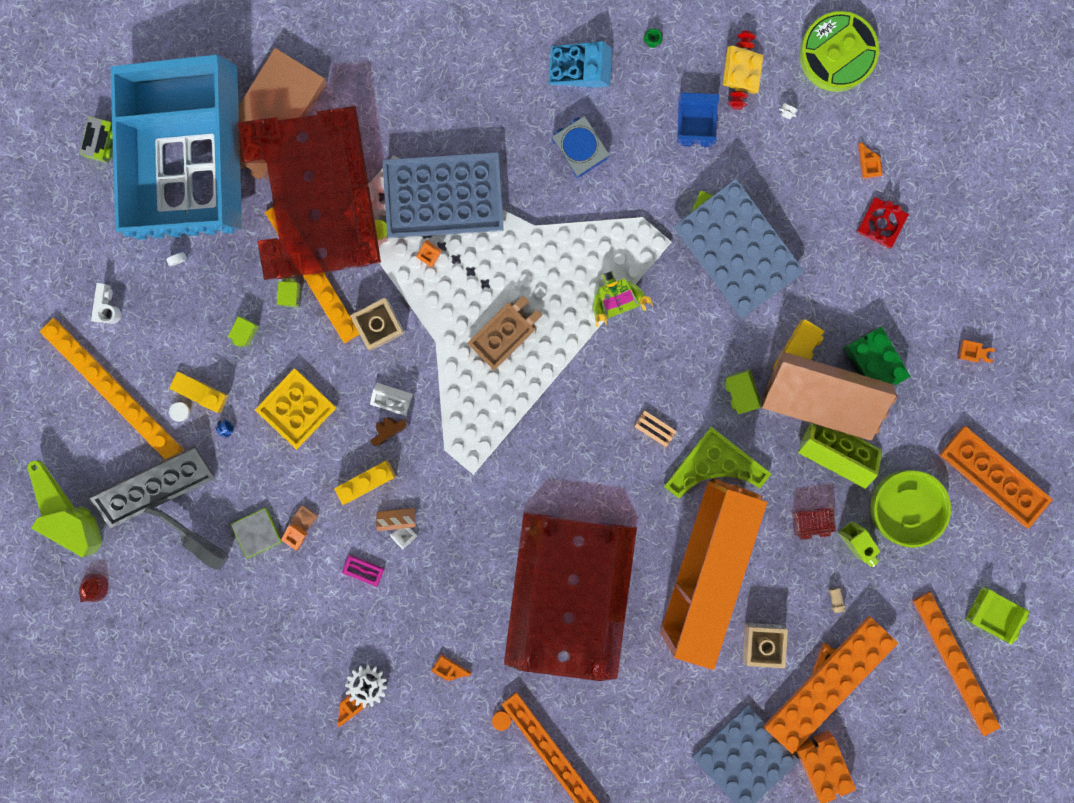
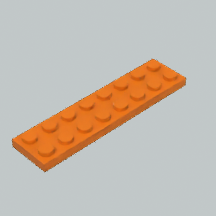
M868 616L763 727L793 754L896 647L898 642L873 618Z

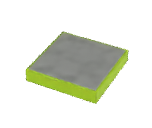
M267 507L230 524L247 559L283 542Z

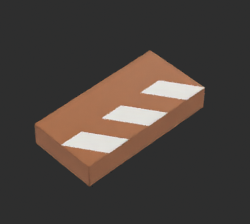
M415 508L376 513L377 531L416 527Z

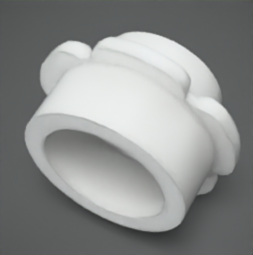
M785 103L782 108H779L782 111L781 116L790 120L792 116L796 117L795 114L798 109Z

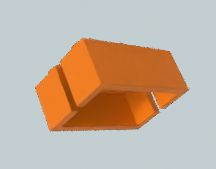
M829 731L813 737L818 745L817 747H815L810 739H807L796 750L819 803H827L837 799L836 794H839L841 797L856 790L836 740Z

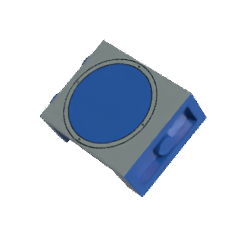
M585 116L581 119L579 117L573 119L569 123L570 126L565 129L563 127L559 128L553 133L554 136L552 137L553 144L556 143L572 168V173L576 179L609 158V153Z

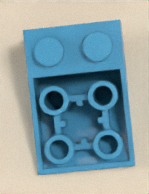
M604 41L551 46L548 84L593 88L610 87L612 48Z

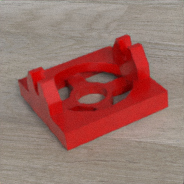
M874 197L856 232L891 249L909 214L902 211L899 205H893L891 201L884 202ZM878 209H886L882 216L876 217L872 215ZM891 212L896 218V227L891 225L888 219ZM879 218L886 219V228L881 229L877 226ZM868 221L874 223L875 231L870 230ZM886 229L893 232L888 237L880 235Z

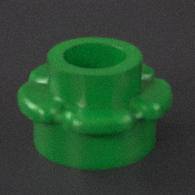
M649 29L644 36V42L650 48L659 46L663 40L662 33L657 29Z

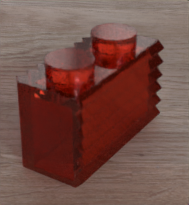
M832 508L792 512L794 534L800 537V539H811L812 535L819 534V537L831 536L832 532H836L834 509Z

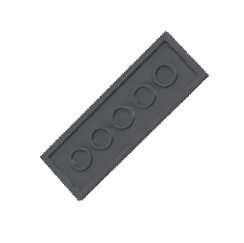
M194 445L90 495L89 499L111 529L144 513L147 507L153 506L155 508L215 479V475L197 446Z

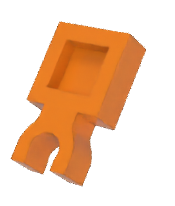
M961 340L957 359L978 363L979 359H981L983 362L992 363L993 359L987 358L986 354L987 352H995V348L982 349V343Z

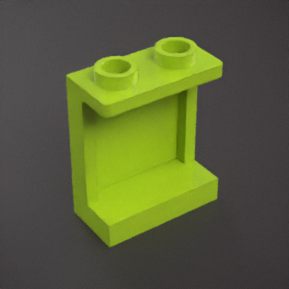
M982 586L965 620L1012 645L1018 639L1019 631L1022 625L1027 622L1030 611Z

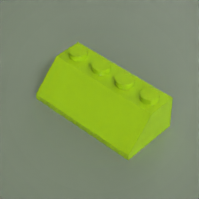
M810 423L800 442L798 453L866 489L878 476L882 449L857 436Z

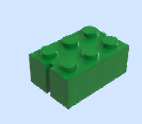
M882 327L874 328L860 336L861 338H857L843 346L851 363L860 375L897 385L911 377Z

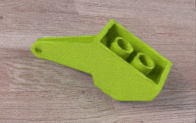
M31 461L27 469L41 517L35 520L31 529L82 558L97 553L102 540L96 517L90 514L91 511L85 507L75 508L42 461Z

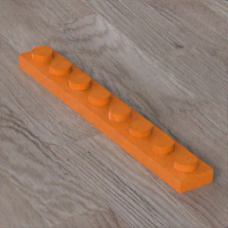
M931 592L915 598L912 601L981 735L986 736L1000 729L1001 727Z
M516 691L501 703L503 708L575 803H600Z

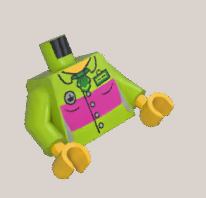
M613 271L602 275L605 286L600 287L594 295L592 309L596 327H599L598 322L604 321L606 326L608 318L635 309L640 304L642 310L645 311V304L649 303L653 306L651 298L646 296L641 288L633 282L626 281L625 278L616 281Z

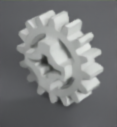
M367 664L366 669H363L361 665H359V671L353 669V676L348 675L347 677L350 682L345 683V687L350 688L346 691V695H352L349 699L350 702L355 699L356 706L363 703V708L366 707L367 703L373 707V701L380 703L379 696L384 697L385 693L382 690L387 689V685L383 684L387 680L386 677L381 678L383 671L377 673V666L370 669L369 664ZM367 674H372L376 678L372 679L368 677ZM359 676V683L353 686L355 679ZM364 680L367 683V685L371 684L369 686V693L368 690H366V688L363 687ZM379 686L378 692L373 696L374 688ZM357 694H362L365 698L359 697Z

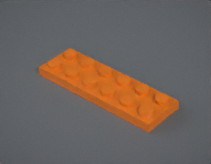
M962 426L939 453L941 458L1027 529L1031 527L1053 500L966 426Z

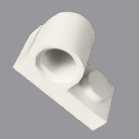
M96 284L91 318L93 322L115 324L121 319L120 309L108 305L113 295L110 285ZM109 310L112 311V317L110 319L107 318V312Z

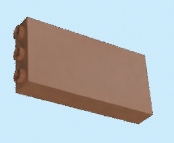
M276 48L272 51L238 106L240 168L242 170L245 167L251 170L250 174L259 180L261 178L268 180L327 85L323 77Z
M782 351L761 397V404L763 409L872 441L874 435L880 431L881 422L887 418L891 404L896 402L897 393L893 384Z

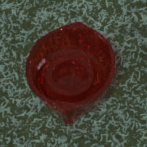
M100 574L87 575L79 586L81 603L101 601L108 593V582L105 576Z

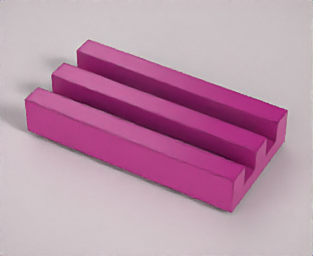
M349 555L342 573L378 587L385 568ZM352 560L354 562L379 571V574L362 568L360 566H357L355 564H352L350 562ZM351 567L377 579L374 581L347 569Z

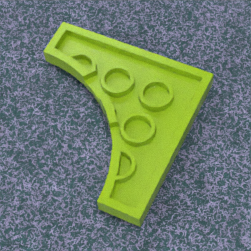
M709 427L663 487L679 499L686 491L699 482L716 477L738 478L760 489L771 473L714 428Z

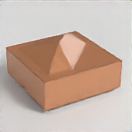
M302 505L291 521L307 532L318 518V515Z

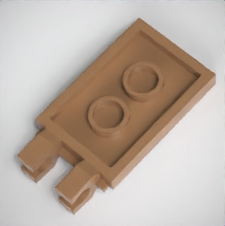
M522 296L515 304L508 302L467 343L493 370H496L535 331L534 328L536 326L534 323L542 316L538 309L529 317L521 311L529 302L525 296Z

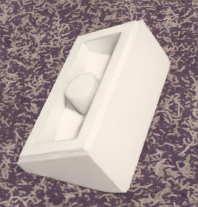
M376 383L370 405L406 416L413 394Z

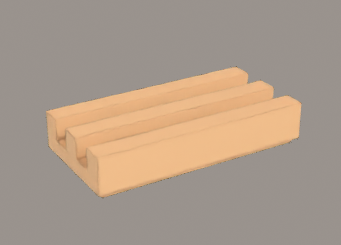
M646 411L642 413L634 426L665 447L668 446L672 437L677 432ZM645 416L650 418L651 420H653L654 422H656L657 424H659L671 433L668 435L665 432L661 431L660 429L644 419ZM641 422L665 437L666 441L664 442L641 427Z

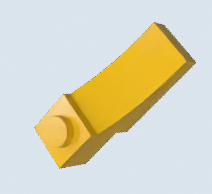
M176 372L169 388L216 413H222L229 397L228 394L181 372Z

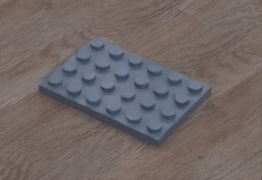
M499 153L382 160L388 239L504 231Z
M736 178L673 226L741 318L805 272Z

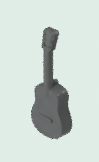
M153 506L147 507L144 510L146 513L160 517L164 522L182 534V546L207 566L218 570L229 559L228 554L222 549L207 541L201 535L190 531L162 510H158V508Z

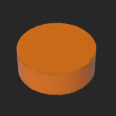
M504 710L495 712L492 717L493 727L499 731L508 729L511 724L509 714Z

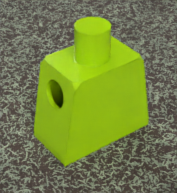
M851 521L837 532L859 560L867 563L869 567L879 563L877 555L880 553V550L866 529Z

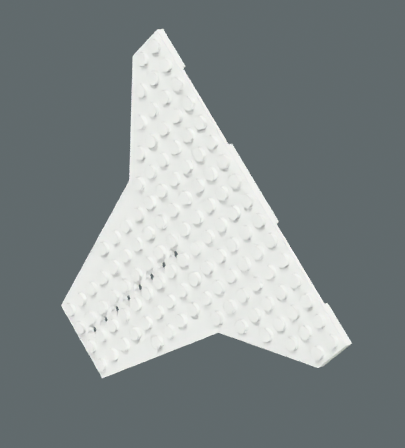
M394 155L391 157V159H400ZM382 168L345 211L344 215L436 342L444 450L474 475L604 322H598L599 327H596L592 309L594 295L600 287L605 286L602 275L613 271L616 281L625 278L626 281H631L636 285L671 244V241L643 217L535 226L503 209L504 231L436 235L430 239H423V236L390 239L386 237L383 240H376L370 235V224L375 220H382L386 223L385 201H379V194H384ZM426 240L436 246L438 243H446V251H442L433 267H430L416 257ZM459 254L461 256V263L456 262L453 264L451 257ZM474 267L475 276L470 275L468 277L466 269ZM481 280H490V288L485 287L482 289ZM522 296H525L529 302L521 311L529 317L538 309L542 316L534 323L536 326L534 328L535 331L496 370H493L467 343L508 302L515 304Z

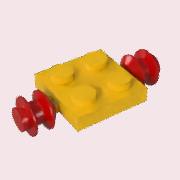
M748 30L737 34L740 42H737L736 46L731 45L727 47L722 85L736 89L729 93L732 101L728 102V105L734 110H742L743 107L747 106L744 99L748 98V95L745 92L759 93L763 55L749 51L755 47L752 40L756 39V36L752 31Z

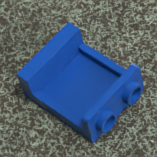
M680 93L678 99L677 143H681V146L685 147L693 146V144H700L701 147H712V144L715 145L717 142L716 123L719 94Z

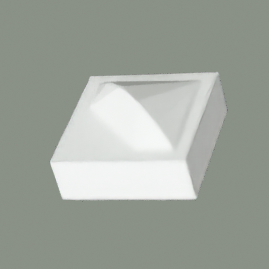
M411 528L396 529L390 535L402 550L417 537Z

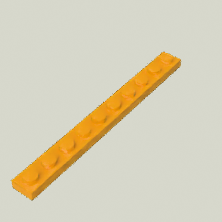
M52 318L39 331L164 459L184 451L173 437L57 319Z

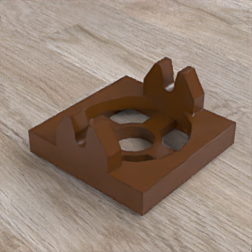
M390 417L383 418L382 422L376 423V431L379 435L370 440L372 445H381L410 426V422L407 418L402 419L398 423Z

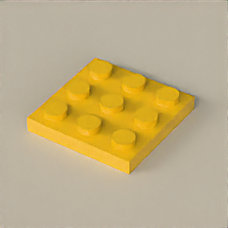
M294 368L255 411L298 450L337 407Z

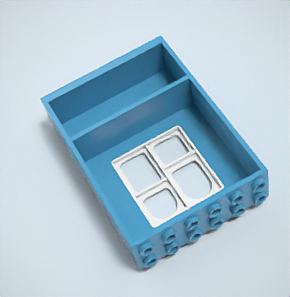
M208 55L111 66L115 232L123 233L124 237L146 240L147 236L161 239L164 238V235H170V237H182V234L199 236L201 232H205V235H216L217 231H222L224 234H233L234 230H242L237 65L219 55ZM211 139L212 161L193 163L191 143L195 140ZM182 142L184 149V172L176 175H165L163 145L165 143ZM212 170L213 198L208 204L199 205L193 198L192 174L195 171ZM183 182L185 185V197L182 204L177 207H170L164 197L165 184Z

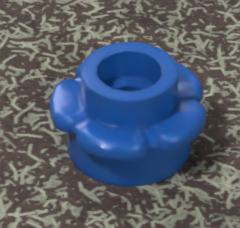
M224 419L217 422L216 431L220 436L227 438L234 432V427L230 421Z

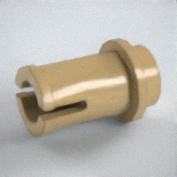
M841 588L829 589L832 602L831 609L834 610V613L846 611Z

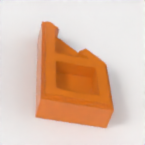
M858 143L862 179L882 176L880 156L864 146L865 144Z
M443 654L440 655L431 672L446 681L471 675L469 670Z
M351 694L340 702L338 727L364 709L363 703L356 706L355 699L350 702Z

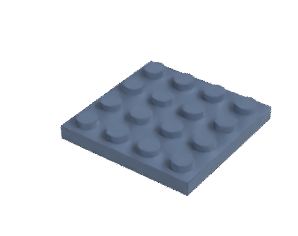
M748 704L692 755V758L734 803H756L800 762L794 754L789 752L763 727L765 722Z

